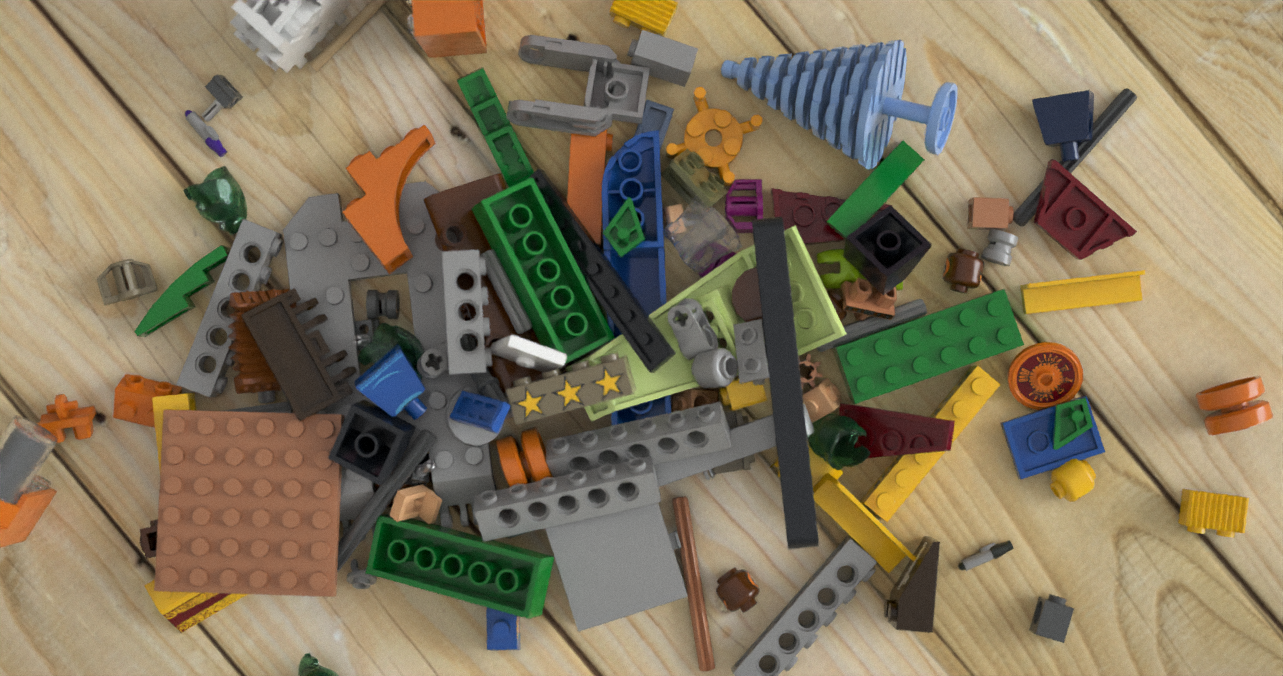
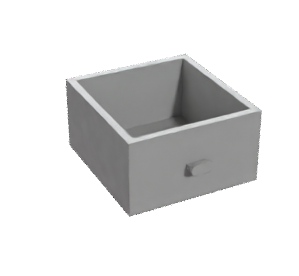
M659 503L545 528L578 632L688 597L674 549L682 548L676 530L668 534Z

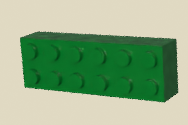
M533 177L480 201L472 208L490 247L495 250L533 324L532 329L542 346L564 353L567 356L566 364L615 338Z
M1001 289L832 349L852 404H857L1023 346L1024 343L1005 289Z
M382 514L378 518L366 574L527 619L542 615L554 556L495 540L483 542L480 536L435 524H428L413 518L399 522L390 517V514Z

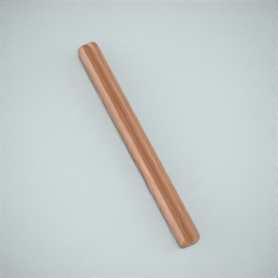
M686 496L673 498L672 503L677 533L682 546L680 552L700 671H711L715 668L689 502Z

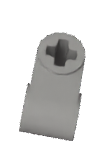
M687 298L670 309L667 317L668 323L686 359H694L699 353L718 348L717 336L710 326L701 304L697 300Z
M463 336L460 340L461 348L468 352L473 351L467 336ZM447 340L425 351L417 361V370L425 379H435L449 372ZM429 358L431 361L437 360L438 365L435 369L426 366Z

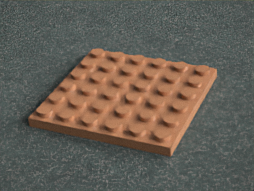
M164 410L154 591L335 597L337 592L342 465L328 459L344 423V415L314 414L299 422L295 413Z

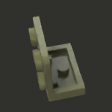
M688 149L674 158L661 173L663 178L700 217L728 192L724 188L723 180L718 175L711 174L704 167L703 159L697 153L690 152Z

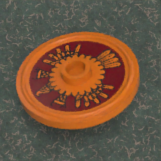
M1053 342L1037 343L1023 349L1013 359L1008 370V384L1012 395L1024 406L1036 410H1042L1070 401L1078 393L1083 382V369L1077 355L1068 347Z

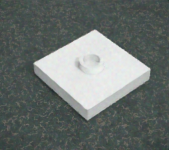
M514 335L495 341L491 346V354L514 361L520 366L542 372L564 366L567 357L564 353Z

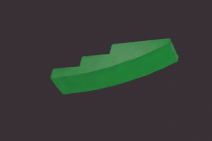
M481 67L456 79L508 187L510 188L527 180L534 171L510 121L506 117V113L484 68Z
M902 141L826 223L846 240L848 235L873 217L925 159L907 143Z
M219 246L177 278L151 306L134 331L138 337H146L195 308L190 297L215 282L209 272L226 262L230 249L227 246Z

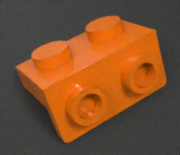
M126 374L115 388L113 418L155 428L152 398L181 394L182 387L165 381L159 382L146 379L140 375Z

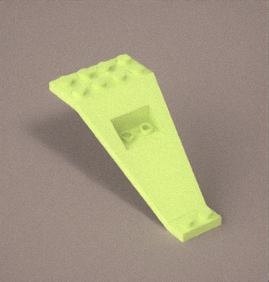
M795 225L784 230L799 356L844 336L846 332ZM754 245L740 251L649 315L676 353L656 372L650 373L623 334L591 356L576 362L588 360L589 365L601 363L600 357L616 352L619 357L627 356L636 391L631 395L584 407L591 422L617 410L700 386L691 371L694 359L688 360L683 356L676 336L667 319L670 309L684 299L692 298L701 304L705 316L717 336L718 348L727 349L737 360L733 325L744 323L745 321L735 311L732 303V290L736 280L746 270L757 266ZM707 311H711L713 313V320H710L707 317ZM720 338L725 339L726 347L720 345ZM571 365L565 367L567 371L572 370Z

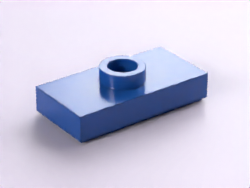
M462 390L449 418L455 422L498 434L511 406L504 401Z

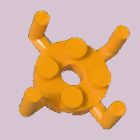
M697 87L694 91L693 99L698 113L691 118L686 126L684 142L677 145L674 143L668 144L666 155L672 159L676 158L686 149L690 152H695L703 159L705 167L717 168L725 186H730L735 179V175L730 171L728 164L740 152L743 135L758 130L763 119L760 115H753L751 120L738 123L736 118L726 110L709 109L705 98L706 90L703 87ZM709 131L720 133L722 141L718 146L712 147L705 142V135Z

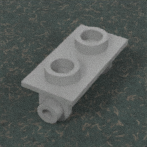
M763 319L733 325L739 383L753 381V385L764 384L765 379L769 378Z

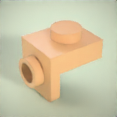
M829 378L823 379L814 388L802 393L803 404L806 405L812 423L835 411L840 403L843 402L840 390L834 383H831Z
M423 484L397 491L393 499V506L389 516L397 522L419 516L426 523L433 524L436 521L442 499Z

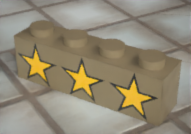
M616 352L600 357L601 363L589 365L587 360L572 364V370L560 373V369L557 368L543 372V378L531 381L530 376L513 380L514 386L506 389L515 424H522L633 394L636 391L627 356L619 357Z

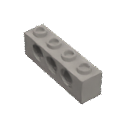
M479 250L442 252L449 375L486 373V366H492L491 348H485L484 336H490L489 317L483 318L482 306L488 305L487 287H481L480 275H486L485 257H479ZM468 274L474 279V285L471 289L461 290L458 288L456 281L460 275ZM465 304L472 305L476 310V316L470 321H464L458 315L459 308ZM468 334L475 336L478 340L477 348L470 352L463 350L460 346L461 338Z

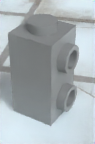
M642 30L638 40L632 39L627 56L632 57L630 65L649 67V75L685 87L691 74L698 48Z

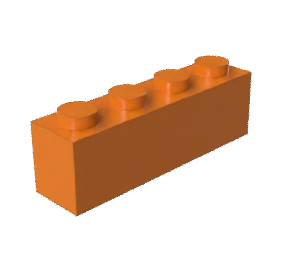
M608 129L595 137L571 133L567 203L598 246H601V239H603L602 179L608 164L606 163V151L612 152L613 134H607Z

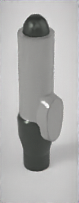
M1010 540L1000 544L991 543L980 548L979 553L961 560L958 568L968 571L990 560L997 559L1014 549Z

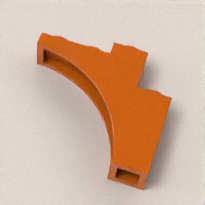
M425 125L419 129L414 128L410 130L397 145L389 146L383 150L379 158L376 159L368 151L364 155L356 156L350 162V165L346 167L351 179L365 196L352 200L342 213L388 274H391L413 257L409 247L405 244L401 232L399 209L402 191L411 170L418 160L435 145L432 133Z

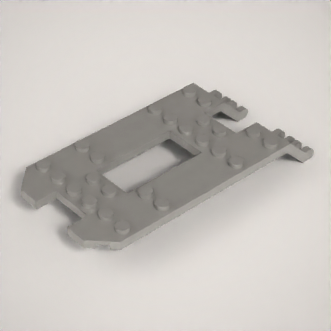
M426 181L404 185L399 209L400 226L405 244L409 247L413 257L391 274H388L348 221L343 222L341 198L338 193L309 197L283 229L290 290L295 288L301 298L300 301L296 302V306L312 298H316L319 302L314 309L296 316L298 321L302 325L317 315L325 314L328 320L306 332V335L317 329L319 330L330 350L329 353L320 357L321 361L342 350H346L348 356L343 361L325 368L330 378L347 367L354 366L357 370L352 376L335 384V387H338L348 382L353 394L315 414H342L345 421L352 404L366 400L376 405L355 388L354 381L361 376L358 345L353 344L357 340H352L353 336L356 335L350 281L407 274L417 359L419 360L428 349L440 345L447 340L442 251L435 244L436 231L423 201L424 198L439 191ZM446 231L447 239L451 243H457L456 235L451 231ZM458 310V315L463 320L460 310ZM470 334L466 335L472 349L475 350L477 348L476 338H472ZM430 358L426 363L428 368L433 367L435 369L438 365L437 360L431 361ZM448 372L435 379H425L420 375L425 391L418 398L427 407V410L416 420H413L404 409L396 415L416 426L407 449L421 430H429L435 435L437 439L429 450L430 460L435 462V468L431 470L434 491L442 499L439 509L441 526L450 529L453 527L449 506L459 505L461 511V526H469L467 504H471L474 525H478L474 514V496L488 490L497 491L492 470L489 443L470 446L456 440L450 434L445 422L446 406H448L453 394L464 387L477 385L470 374L449 375ZM342 466L340 521H342L344 528L343 535L352 525L351 520L355 521L376 492L374 482ZM375 522V524L372 526L373 536H374V531H375L376 522Z

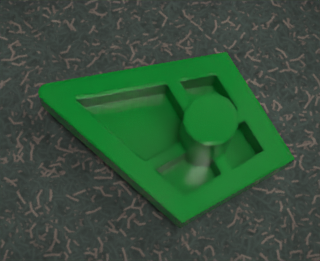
M631 197L625 201L603 232V235L620 258L645 241Z
M1086 398L1055 405L1054 450H1058L1093 427Z

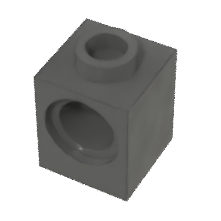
M1049 594L1048 599L1039 597L1029 630L1036 635L1064 643L1074 608L1066 605L1067 599Z

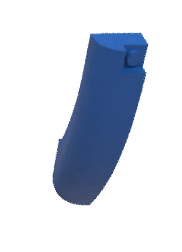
M659 130L645 132L626 141L615 155L611 156L602 179L603 232L625 201L631 197L645 238L644 242L620 258L603 235L604 255L648 315L667 303ZM607 313L608 326L614 337L617 338L622 333ZM671 395L612 412V426L671 413Z

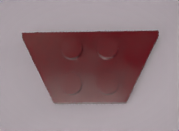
M1051 159L1048 162L1033 223L1075 259L1082 260L1092 255L1095 251L1105 249L1113 245L1114 242L1124 237L1133 236L1137 232L1056 160Z

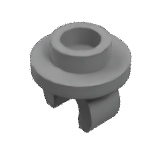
M357 559L351 561L352 572L347 574V582L356 589H368L370 585L376 583L377 576L366 574V568L359 570Z

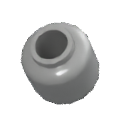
M715 348L697 354L692 363L691 371L697 383L703 388L726 387L736 377L738 364L730 351L725 348Z

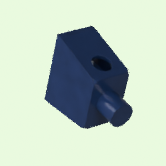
M1086 90L1032 99L1045 145L1049 147L1060 146L1062 162L1080 160L1078 143L1092 140L1094 93Z

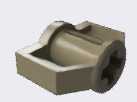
M133 259L110 264L97 278L105 306L158 291L150 265L134 261ZM132 264L141 266L147 287L139 288ZM122 269H124L129 289H127ZM111 270L119 293L115 296L111 295L106 275Z

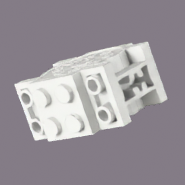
M237 0L231 8L238 14L230 23L237 29L233 34L252 51H255L257 48L260 49L256 55L275 71L280 67L288 73L294 65L301 69L308 62L304 57L305 53L313 50L316 43L324 39L327 31L332 29L335 23L340 26L347 19L343 11L349 6L350 2L349 0H247L244 3L242 0Z

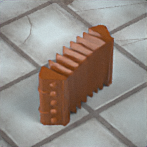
M273 288L266 291L246 290L245 292L230 293L229 306L236 311L229 315L235 322L227 326L233 330L227 337L234 341L228 349L236 352L230 359L238 363L232 370L240 372L234 377L237 394L281 391L280 386L244 324L241 314L282 293L290 291V289L275 290ZM296 303L290 305L291 308L296 307Z

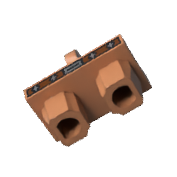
M858 278L854 283L844 281L841 285L844 295L843 310L854 312L856 320L864 321L868 315L892 320L895 316L896 287L882 295L875 287H871V283L865 279Z

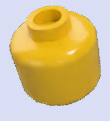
M1074 458L1051 472L1052 483L1050 488L1057 498H1065L1067 501L1075 502L1093 490L1096 474L1088 462Z

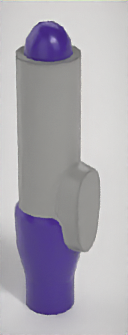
M187 110L185 112V119L201 136L205 144L216 152L220 158L226 155L228 151L223 147L216 131L211 126H207L195 112Z

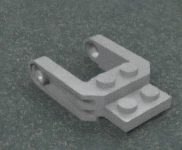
M527 35L521 39L518 55L523 61L537 65L589 72L584 106L535 99V102L525 100L509 101L506 117L511 123L518 126L594 137L611 127L613 120L642 124L650 72L649 67L621 64L617 60V55L607 45L537 35Z

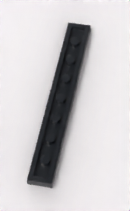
M537 169L529 178L533 177L590 290L650 373L656 372L676 354L544 170Z

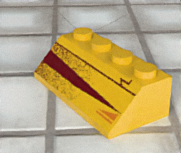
M155 579L144 585L158 611L181 633L248 595L154 591Z

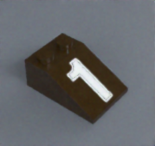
M924 536L913 554L917 559L914 562L910 559L890 592V600H885L884 617H888V622L896 630L933 633L940 542L932 537Z

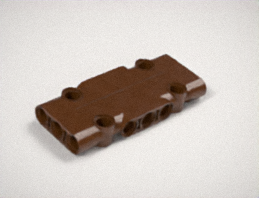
M502 173L447 189L423 199L436 231L435 244L442 252L479 250V256L488 250H492L472 208L480 201L507 189ZM446 231H451L456 235L457 243H451L447 239ZM487 273L486 275H480L481 287H487L488 305L482 306L483 318L489 317L490 336H484L485 348H489L490 342L498 341L510 335L541 345L532 328L521 334L516 332ZM463 274L457 278L456 284L461 290H469L474 285V279L468 274ZM465 304L459 308L464 321H470L476 316V310L472 305ZM491 354L492 366H487L493 377L498 378L500 382L499 387L503 393H506V389L514 386L513 380L527 376L531 377V381L543 378L542 371L523 367L514 361ZM573 360L559 367L560 372L566 370L565 367L573 364Z

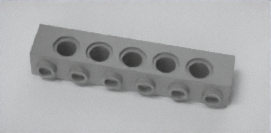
M242 220L177 385L207 397H217L218 393L221 394L224 391L228 381L225 374L228 367L234 365L235 361L230 358L236 352L228 349L234 343L233 340L227 337V341L223 345H219L216 342L215 335L220 329H224L227 336L233 332L232 329L227 327L235 322L226 312L230 301V293L245 292L246 290L259 291L261 285L267 283L272 268L269 267L273 256H278L283 241L280 240L282 234L248 220ZM258 247L261 252L260 259L255 263H251L248 253L252 248ZM246 274L250 280L249 286L245 290H240L237 280L241 275ZM209 356L216 360V368L211 373L204 366L205 360Z
M721 402L702 405L547 440L546 463L553 478L568 475L578 470L586 471L599 468L604 464L626 462L635 457L644 458L651 456L654 465L731 448L730 426Z
M635 457L622 463L604 464L599 468L591 470H578L564 476L546 477L533 483L515 484L506 489L485 491L474 496V514L483 542L660 503L661 497L652 457Z
M846 536L731 668L735 676H778L783 670L789 671L798 660V657H796L798 652L803 647L808 649L818 637L815 633L822 625L827 627L837 616L835 610L842 602L846 605L855 596L857 591L854 588L860 581L866 582L875 573L876 568H874V565L877 561ZM845 565L852 568V576L845 581L839 580L837 576L839 568ZM823 588H830L833 591L832 599L826 603L820 602L818 600L819 591ZM805 610L812 611L814 618L810 624L802 625L798 622L801 612ZM784 633L794 635V642L789 647L779 645V638ZM770 655L775 658L773 667L763 669L759 666V661L763 656Z

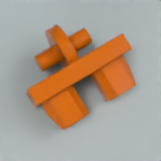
M59 394L55 397V404L47 405V414H42L40 422L35 424L36 432H43L49 445L63 442L66 439L64 429L71 427L76 439H87L94 432L92 420L96 415V410L94 406L78 408L77 400L68 401L65 394Z

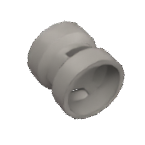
M990 229L987 237L990 243L983 250L981 258L999 265L1010 266L1012 260L1011 249L1016 247L1019 238L1004 231Z

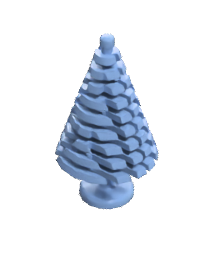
M902 40L889 41L886 44L883 42L871 43L867 48L862 44L849 47V50L847 47L844 48V46L831 49V52L827 51V48L818 49L810 55L809 51L798 52L793 56L792 60V54H780L776 57L775 61L773 56H761L758 63L756 58L750 57L744 58L741 64L731 60H726L722 64L721 74L723 77L736 78L739 87L748 91V88H751L752 93L761 100H764V97L767 98L768 106L774 110H780L781 108V112L784 113L783 116L791 121L796 119L797 124L807 131L812 129L813 135L822 140L826 139L828 144L836 150L842 149V152L852 160L859 159L858 163L868 170L870 168L873 169L882 158L884 147L887 148L892 135L894 120L896 121L897 118L927 124L925 147L929 153L939 155L942 152L954 120L958 96L955 83L946 82L941 85L931 106L901 100L907 62L906 48H904Z

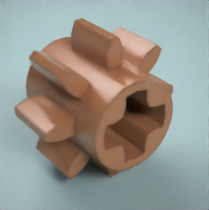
M810 354L805 356L804 361H800L798 357L799 366L802 364L804 367L810 366L811 371L808 372V379L800 377L802 388L804 383H808L811 388H814V378L823 377L816 370V367L821 362H810Z

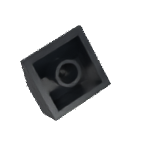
M890 205L846 237L843 256L882 295H885L907 278L931 248L932 244Z
M366 400L359 401L351 405L328 459L382 486L404 455L416 426L397 416H390L383 409Z

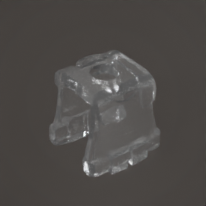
M696 195L691 199L692 202L682 215L664 228V234L674 245L683 262L693 271L700 273L707 270L710 264L733 251L736 252L742 247L739 235L728 220L717 209L707 206Z

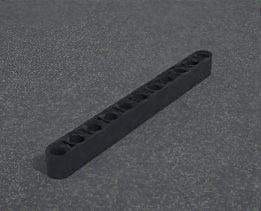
M781 216L752 220L788 549L819 546L783 218Z

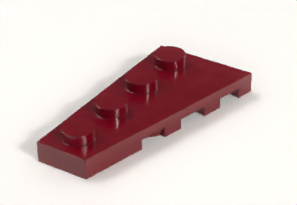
M840 403L832 461L951 451L955 421Z

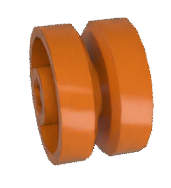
M1261 376L1227 382L1196 394L1201 410H1218L1209 414L1204 419L1208 435H1218L1247 429L1273 418L1268 401H1250L1260 397L1265 392Z
M537 427L522 431L520 439L523 451H521L517 440L511 435L496 441L500 464L510 487L515 484L532 483L531 477H533L534 482L546 477H553L546 463V448Z

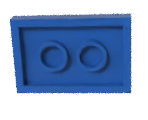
M1081 396L1070 401L1086 398L1093 427L1058 450L1053 449L1055 406L1001 423L1019 479L1058 468L1074 458L1083 460L1105 452L1087 396Z

